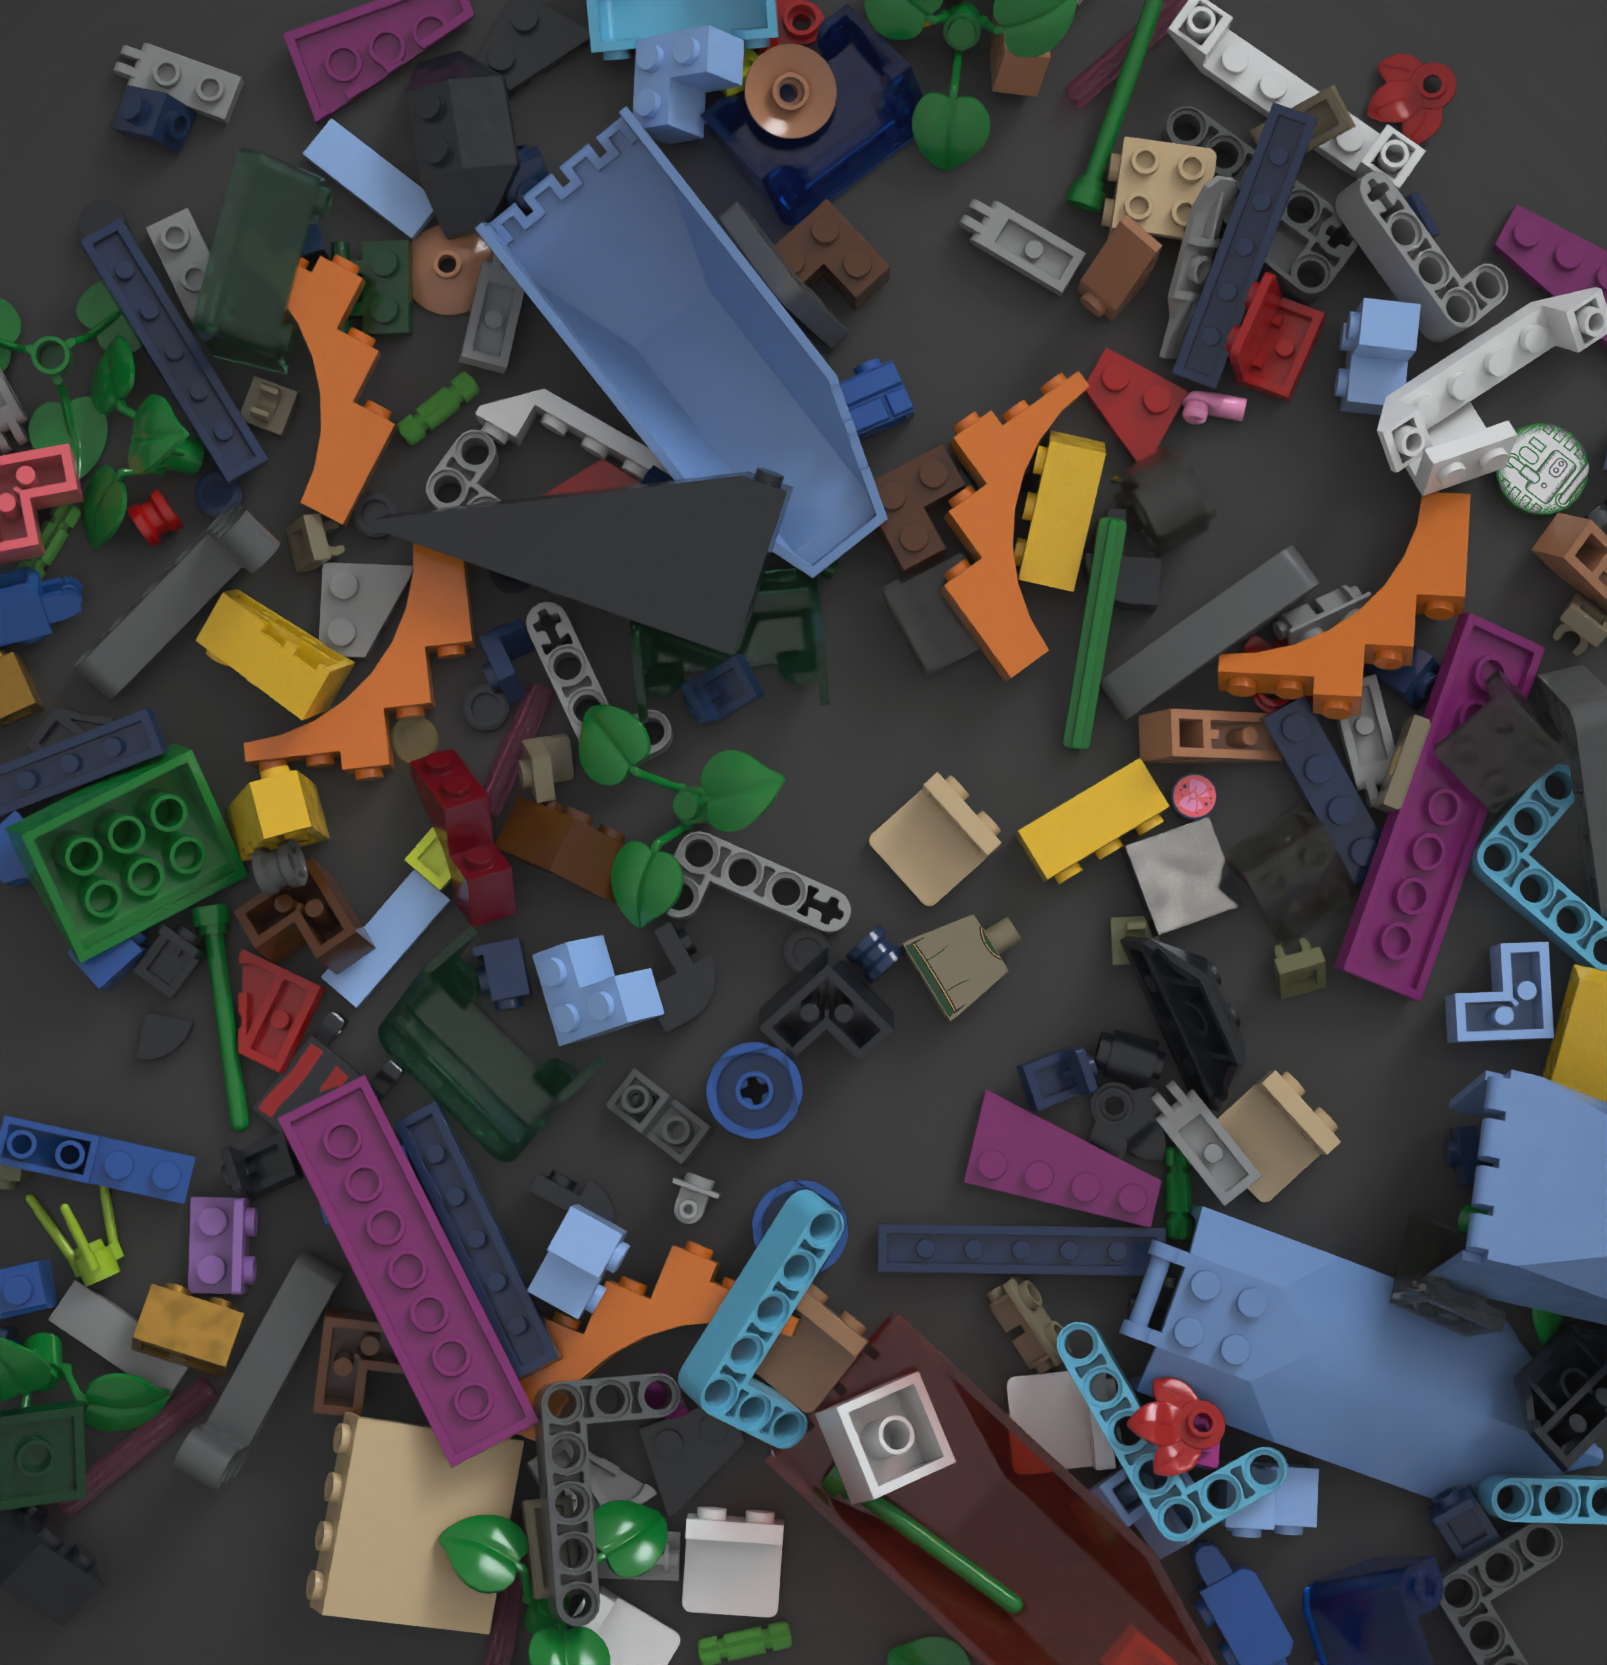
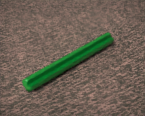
M1102 517L1098 524L1062 739L1064 746L1076 750L1088 749L1091 743L1127 530L1126 521L1114 517Z

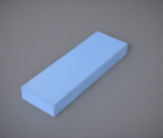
M332 118L302 153L307 161L412 242L435 216L423 188Z
M414 869L364 926L376 949L338 975L328 968L321 978L359 1009L449 905L451 900Z

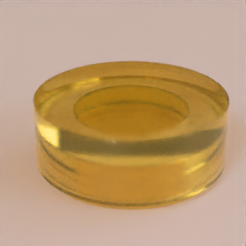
M423 717L409 718L396 723L391 732L390 742L394 753L401 760L409 763V761L423 758L432 752H436L439 746V736L436 728Z

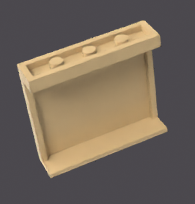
M345 1411L343 1423L337 1425L333 1438V1450L337 1453L334 1472L328 1474L324 1487V1498L328 1502L325 1521H320L316 1530L315 1547L319 1551L316 1570H311L307 1579L306 1597L310 1600L309 1606L321 1615L490 1634L497 1593H480L465 1585L453 1571L445 1551L438 1543V1538L449 1526L471 1516L497 1515L510 1520L524 1441L512 1436L451 1468L431 1426L361 1417L352 1412Z

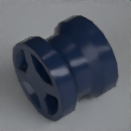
M878 925L845 957L851 963L859 964L865 970V978L872 984L905 954V951L899 945H892L886 939L885 929Z

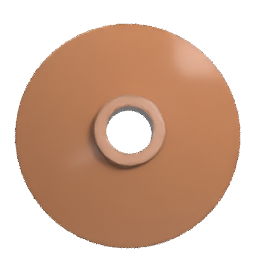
M783 44L768 49L753 62L745 79L744 98L751 117L764 131L779 138L798 139L816 132L828 121L835 107L837 87L831 68L818 53L802 45ZM787 85L794 89L795 98L792 102H785L780 97L782 86Z
M440 225L431 227L418 235L412 242L414 301L425 310L441 316H457L470 312L482 261L491 262L493 252L484 239L476 232L449 240L445 237ZM444 259H453L456 262V268L452 272L444 273L439 269L440 263Z

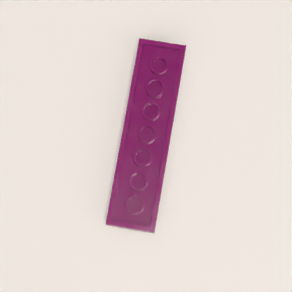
M1472 613L1459 614L1423 718L1429 719L1431 723L1402 808L1395 812H1389L1335 963V969L1409 1000L1421 1002L1545 647Z
M363 1075L277 1118L451 1468L540 1422L366 1076Z

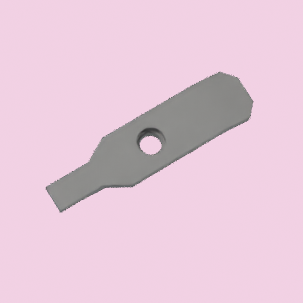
M1215 176L1204 184L1192 206L1168 293L1169 321L1159 357L1166 359L1178 358L1212 267L1215 249L1219 248L1221 243L1219 234L1223 219L1238 192L1237 183L1231 177Z

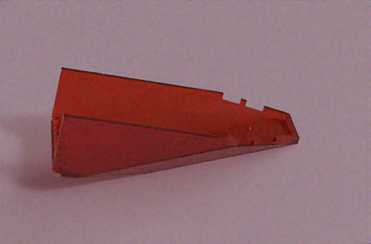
M896 1309L867 1339L870 1341L869 1344L880 1354L873 1360L866 1352L862 1351L840 1378L839 1382L847 1390L840 1395L832 1388L815 1411L811 1413H804L802 1411L815 1425L810 1430H806L801 1441L787 1449H780L771 1445L765 1452V1462L982 1665H1217L1154 1550ZM919 1371L956 1462L887 1493L883 1497L1020 1596L1023 1600L1022 1610L1017 1614L1008 1613L861 1504L852 1505L850 1499L846 1500L842 1496L836 1499L822 1489L821 1485L835 1466V1462L815 1414L890 1380Z

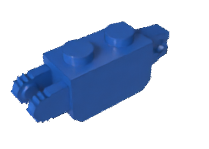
M28 566L1 572L0 647L17 642L22 644L38 642L46 635L52 634L53 623L67 620L68 617L73 618L74 615L78 616V612H81L83 584H80L76 577L73 578L71 575L69 577L64 576V578L58 577L42 581L39 571Z
M1209 1540L1197 1541L1193 1549H1190L1192 1552L1190 1557H1192L1191 1561L1195 1562L1194 1567L1203 1582L1194 1586L1200 1599L1193 1602L1206 1627L1210 1628L1216 1625L1223 1637L1224 1642L1217 1645L1226 1664L1288 1665L1285 1657L1290 1655L1294 1641L1256 1573L1250 1567L1238 1563L1229 1566L1225 1557L1221 1555V1551L1218 1550L1217 1546H1214L1213 1542L1209 1543Z

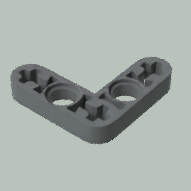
M738 201L734 202L719 216L723 225L775 296L830 348H834L850 334L846 325L831 307L795 275L756 220Z

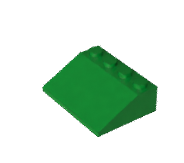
M173 743L167 746L168 753L111 774L5 828L26 874L79 963L100 954L248 876L192 749Z

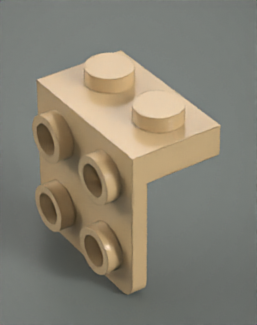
M1125 136L1120 154L1111 153L1107 181L1116 182L1114 198H1105L1101 226L1109 227L1108 238L1120 220L1127 214L1151 236L1183 240L1192 206L1204 184L1214 178L1217 159L1215 151L1210 148Z
M938 772L923 784L922 790L873 832L869 839V844L918 900L927 907L938 903L1001 845V841L996 837L1001 832L997 824L983 810L976 815L964 802L969 797V794L961 784L951 775L944 779Z
M1276 1070L1268 1071L1217 1118L1262 1175L1260 1179L1247 1188L1260 1202L1272 1200L1317 1157L1328 1155L1341 1143L1334 1134L1338 1129L1336 1123L1320 1107L1313 1111L1301 1097L1306 1091L1287 1071L1282 1076Z

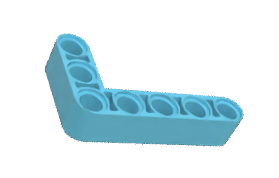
M1563 764L1552 765L1533 776L1479 839L1469 863L1470 870L1481 882L1577 964L1607 971V965L1598 962L1593 953L1596 941L1602 939L1607 942V921L1529 855L1574 802L1570 767ZM1548 776H1556L1563 782L1565 793L1561 800L1553 799L1547 794L1545 781ZM1518 811L1527 812L1534 820L1535 826L1530 836L1521 834L1515 828L1514 818ZM1488 846L1496 847L1504 856V865L1500 871L1489 869L1484 862V852ZM1525 877L1532 878L1539 884L1541 890L1540 897L1535 903L1525 900L1521 895L1520 884ZM1562 908L1572 911L1576 917V928L1571 934L1563 932L1558 927L1556 921L1557 914Z
M807 1189L800 1190L792 1194L785 1202L684 1362L678 1375L680 1388L707 1414L780 1449L791 1448L801 1441L807 1430L806 1416L776 1389L752 1378L844 1230L842 1214L813 1191Z
M1074 1322L1066 1325L1060 1331L1057 1337L1059 1356L1156 1527L1165 1538L1178 1542L1188 1540L1273 1492L1285 1482L1288 1476L1286 1458L1280 1451L1272 1447H1260L1248 1452L1191 1486H1188L1184 1477L1180 1474L1168 1476L1165 1485L1159 1489L1148 1487L1143 1482L1141 1476L1142 1468L1148 1461L1154 1460L1158 1446L1152 1445L1143 1439H1140L1135 1445H1126L1122 1443L1117 1435L1119 1422L1125 1417L1132 1416L1142 1407L1140 1400L1103 1335L1096 1327L1088 1323ZM1079 1330L1088 1332L1093 1340L1091 1353L1082 1359L1074 1357L1068 1348L1070 1336ZM1103 1373L1112 1375L1118 1384L1116 1396L1108 1402L1098 1400L1092 1390L1095 1378ZM1260 1455H1269L1278 1462L1279 1475L1272 1483L1263 1484L1253 1477L1251 1471L1252 1463ZM1216 1480H1227L1236 1490V1499L1228 1508L1215 1506L1209 1498V1488ZM1174 1504H1182L1188 1507L1193 1515V1524L1186 1532H1176L1167 1524L1166 1513Z
M1497 1473L1483 1479L1478 1487L1477 1498L1485 1512L1490 1516L1505 1521L1607 1525V1501L1604 1508L1599 1512H1595L1592 1507V1497L1598 1489L1603 1488L1607 1495V1476ZM1510 1485L1513 1490V1501L1509 1507L1501 1510L1497 1503L1498 1493L1503 1487ZM1556 1486L1560 1492V1501L1555 1509L1548 1511L1544 1501L1545 1495L1549 1489Z

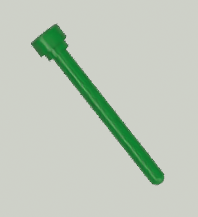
M1162 0L1144 1L1085 174L1079 175L1077 182L1071 183L1065 200L1068 204L1091 213H1101L1107 195L1103 192L1105 183L1102 182L1158 21L1163 6Z
M229 903L196 907L191 909L193 928H198L199 936L205 937L230 1125L234 1131L243 1132L249 1126V1116L240 1053H238V1036L223 934L228 933L227 923H231Z
M835 1464L822 1483L821 1488L836 1499L842 1496L848 1500L849 1496ZM883 1496L859 1503L1008 1613L1017 1614L1022 1610L1023 1600L1020 1596Z

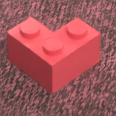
M69 443L0 456V564L46 556L37 510L84 501L75 455Z

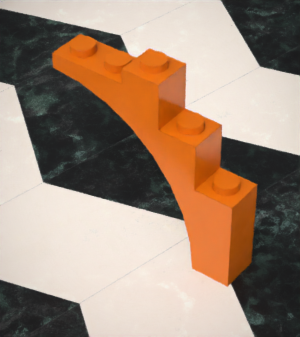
M243 226L238 234L226 228L218 245L224 251L253 269L277 292L297 321L313 358L320 391L321 433L314 470L300 503L347 526L359 498L363 495L397 430V425L389 421L392 414L391 411L368 399L363 407L357 404L382 356L378 350L373 348L376 339L353 327L350 328L348 334L341 331L366 284L365 280L357 275L360 267L335 254L332 261L320 256L311 273L306 270L309 261L299 255L284 249L281 256L264 248L267 239Z
M1079 371L1068 379L1062 372L1052 378L1039 389L1044 396L1029 406L1025 400H1022L1002 415L1006 422L1004 425L1000 423L992 410L981 418L976 411L971 413L953 427L957 435L948 443V446L977 484L979 490L975 491L969 485L952 497L948 503L953 509L948 511L943 518L976 563L971 565L965 558L943 575L948 583L938 591L1004 682L1011 679L1049 651L1029 616L1018 584L1013 550L1014 516L1024 472L1040 439L1058 415L1089 387V384Z
M1434 492L1422 496L1417 526L1399 565L1386 584L1361 609L1331 629L1294 645L1257 653L1219 654V691H1227L1229 694L1238 697H1249L1255 693L1276 694L1283 699H1299L1304 695L1313 696V713L1322 714L1327 718L1336 720L1346 719L1351 715L1361 716L1364 664H1374L1376 667L1385 670L1412 666L1415 615H1426L1433 620H1448L1453 616L1458 617L1459 614L1464 613L1471 494Z
M413 543V575L407 606L392 643L373 672L344 701L316 720L279 736L243 743L245 762L252 767L259 766L260 773L266 769L306 761L307 768L328 767L335 765L334 758L341 757L342 770L348 775L355 774V781L384 778L383 771L395 770L389 714L396 713L397 720H411L425 717L424 710L436 709L430 653L437 652L439 659H452L466 656L465 649L476 648L467 562Z
M687 1240L684 1248L672 1245L652 1296L645 1294L648 1288L647 1285L621 1275L618 1283L612 1280L606 1281L604 1287L607 1290L592 1314L585 1331L579 1329L582 1323L581 1320L565 1313L555 1311L553 1318L547 1315L543 1316L563 1359L520 1381L532 1407L538 1390L546 1384L587 1379L616 1354L649 1336L684 1325L710 1323L736 1280L724 1276L721 1284L715 1282L721 1263L711 1259L714 1250ZM792 1314L780 1334L790 1337L795 1336L802 1318ZM556 1390L548 1399L549 1411L557 1418H559L563 1408L569 1402V1397L566 1393ZM535 1425L518 1433V1435L536 1442Z

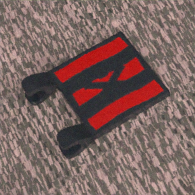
M332 1011L324 1017L310 1038L292 1058L286 1073H280L252 1107L255 1112L279 1132L283 1131L277 1118L362 1076L328 1047L341 1034L349 1022L338 1011ZM397 1060L386 1062L371 1083L369 1082L379 1103L406 1073V1068Z

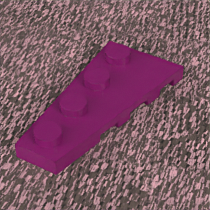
M375 0L283 33L315 122L318 125L473 20L475 16L469 0Z
M1516 204L1497 237L1492 250L1535 288L1540 287L1550 297L1597 287L1602 289L1607 304V251ZM1607 334L1597 340L1605 349L1607 348Z
M985 1090L964 1179L965 1183L1151 1228L1161 1180L1008 1100Z

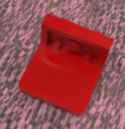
M1266 272L1260 283L1254 282L1251 285L1245 300V309H1248L1241 326L1235 324L1226 343V351L1230 352V365L1233 368L1238 384L1290 403L1325 324L1326 315L1324 312L1282 298L1276 275Z

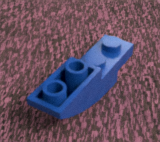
M4 1115L0 1130L1 1165L185 1204L196 1159L194 1156Z

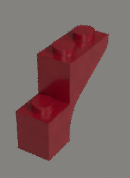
M454 749L432 752L426 757L409 761L412 779L447 860L455 904L472 927L516 914L512 867L493 841L488 794Z

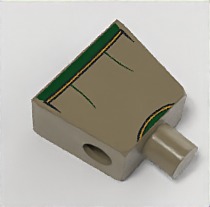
M973 914L909 939L901 947L949 1023L1008 972L1006 965L999 955L1021 942L1022 939L1008 917L983 930Z

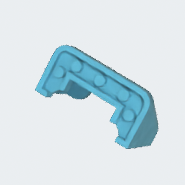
M586 0L591 53L603 52V60L631 58L630 49L636 48L637 39L705 25L713 26L744 40V49L770 47V38L779 36L776 0Z

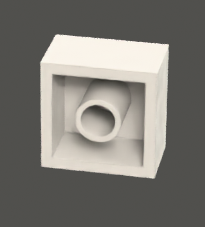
M919 1371L890 1380L815 1414L852 1505L879 1498L956 1462Z

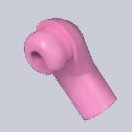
M1192 391L1187 394L1182 402V405L1185 407L1182 413L1183 418L1188 423L1196 425L1204 423L1207 415L1242 422L1247 399L1216 392Z

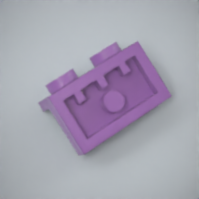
M191 1197L188 1289L191 1293L243 1295L248 1293V1285H255L257 1259L256 1256H249L250 1236H256L258 1231V1209L251 1208V1199L246 1197Z

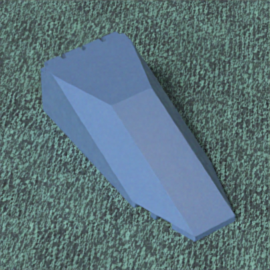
M626 106L619 111L621 117L596 137L607 153L599 158L589 144L585 145L559 166L570 181L566 186L563 187L551 173L522 196L533 210L530 215L526 217L518 205L513 203L492 220L490 224L482 222L475 229L674 480L747 471L755 473L757 467L765 468L784 476L783 484L794 488L772 552L814 578L888 519L838 377Z
M1486 1070L1449 1101V1110L1484 1117L1482 1119L1477 1158L1494 1165L1493 1167L1485 1165L1476 1166L1471 1206L1488 1212L1487 1215L1481 1213L1470 1214L1466 1250H1462L1427 1274L1425 1284L1607 1325V1103L1541 1076L1516 1070H1510L1505 1075Z

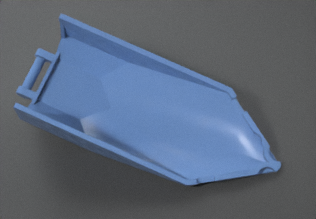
M1192 1205V1212L1189 1213L1193 1215L1197 1223L1188 1252L1152 1239L1148 1254H1151L1152 1257L1130 1318L1129 1320H1123L1119 1331L1121 1334L1154 1345L1153 1352L1143 1374L1137 1377L1131 1376L1129 1380L1132 1388L1140 1393L1154 1397L1152 1389L1154 1379L1177 1378L1187 1383L1199 1400L1211 1402L1218 1407L1223 1414L1226 1425L1434 1499L1448 1488L1456 1486L1461 1490L1469 1484L1477 1494L1478 1487L1483 1479L1492 1474L1563 1475L1566 1472L1590 1466L1596 1467L1603 1461L1602 1449L1594 1443L1568 1470L1562 1472L1529 1435L1513 1377L1533 1358L1507 1321L1203 1206ZM1172 1262L1183 1266L1159 1332L1149 1328L1148 1324L1169 1265ZM1507 1485V1486L1503 1487L1502 1489L1509 1488L1510 1485Z

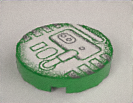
M1534 423L1521 427L1515 431L1517 438L1506 467L1494 471L1498 494L1510 508L1526 516L1540 517L1562 513L1580 498L1588 482L1589 462L1585 450L1571 432L1555 424Z

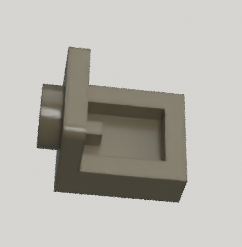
M566 733L522 740L524 760H518V772L522 788H529L537 803L556 800L554 783L574 778L569 736Z

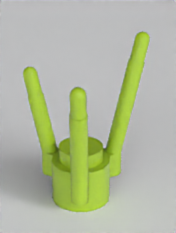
M99 1186L108 1242L107 1246L104 1245L102 1238L88 1243L68 1204L61 1205L60 1210L78 1246L75 1251L33 1194H27L25 1197L26 1202L69 1262L75 1277L81 1276L85 1287L121 1271L116 1260L125 1255L118 1242L111 1192L108 1187Z

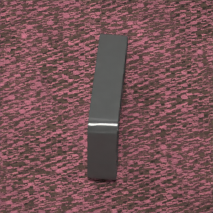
M233 502L80 656L73 668L107 700L112 699L242 567L249 573L255 572L276 552L281 542L246 508L237 502Z
M1583 664L1537 674L1534 678V687L1541 712L1566 739L1590 907L1602 918L1607 919V688Z
M305 1250L301 1252L208 1421L194 1427L188 1434L174 1459L173 1468L215 1491L234 1480L324 1318L326 1309L330 1307L345 1278V1272Z
M653 1373L552 1382L540 1388L534 1397L533 1409L540 1421L535 1425L548 1606L553 1617L564 1624L571 1626L589 1624L595 1619L600 1607L587 1424L660 1418L670 1415L680 1403L681 1392L674 1378L667 1374ZM651 1382L660 1384L664 1389L665 1399L658 1409H652L645 1402V1389ZM604 1386L611 1387L616 1392L618 1398L615 1409L609 1414L602 1412L596 1402L597 1394ZM556 1390L566 1393L570 1401V1408L562 1418L553 1416L548 1408V1399ZM562 1439L568 1441L574 1451L571 1463L563 1468L556 1465L552 1458V1448L555 1443ZM565 1489L573 1491L577 1498V1508L568 1517L561 1516L555 1506L558 1494ZM574 1539L580 1545L581 1557L575 1565L567 1567L560 1560L559 1550L566 1540ZM578 1589L584 1595L585 1605L582 1612L570 1617L564 1611L563 1599L570 1590Z
M1515 1522L1500 1531V1540L1461 1562L1458 1559L1452 1561L1433 1575L1430 1582L1431 1597L1473 1665H1505L1507 1663L1529 1665L1490 1601L1551 1564L1560 1556L1563 1549V1537L1559 1529L1551 1523ZM1536 1528H1543L1547 1534L1545 1547L1536 1553L1530 1552L1526 1545L1528 1534ZM1502 1553L1507 1561L1504 1573L1499 1577L1489 1578L1485 1570L1487 1560L1494 1554ZM1462 1579L1466 1585L1464 1598L1456 1603H1448L1444 1596L1447 1584L1452 1580ZM1488 1621L1492 1628L1490 1639L1484 1644L1474 1645L1470 1638L1473 1626L1478 1622Z

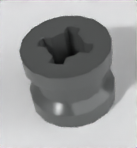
M295 840L282 841L278 848L272 850L267 847L254 850L252 854V868L257 884L265 895L277 894L283 886L289 885L297 888L307 883L308 869L306 860Z

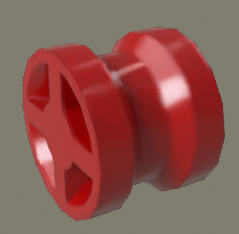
M158 488L149 494V499L143 504H132L126 508L129 516L152 548L160 544L162 536L169 531L178 532L184 528L178 515Z

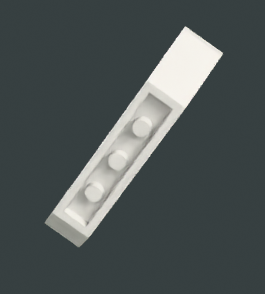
M1188 0L1167 30L1201 73L1266 118L1269 115L1273 102L1292 108L1319 93L1315 88L1230 31L1229 28L1233 17L1208 0ZM1351 113L1349 114L1356 127L1313 149L1354 178L1360 179L1370 172H1381L1394 183L1398 190L1426 152V150L1387 124L1380 134Z
M1594 287L1530 302L1386 396L1377 432L1391 471L1399 472L1423 455L1424 449L1433 447L1427 431L1429 428L1552 347L1558 346L1579 353L1607 334V304L1602 289Z
M546 389L480 405L475 413L479 424L483 425L481 431L487 433L493 441L504 446L508 440L520 446L537 415L542 416L540 423L547 429L563 437L567 431L583 440L581 447L604 460L608 454L624 463L621 469L641 482L653 465L669 474L648 447Z

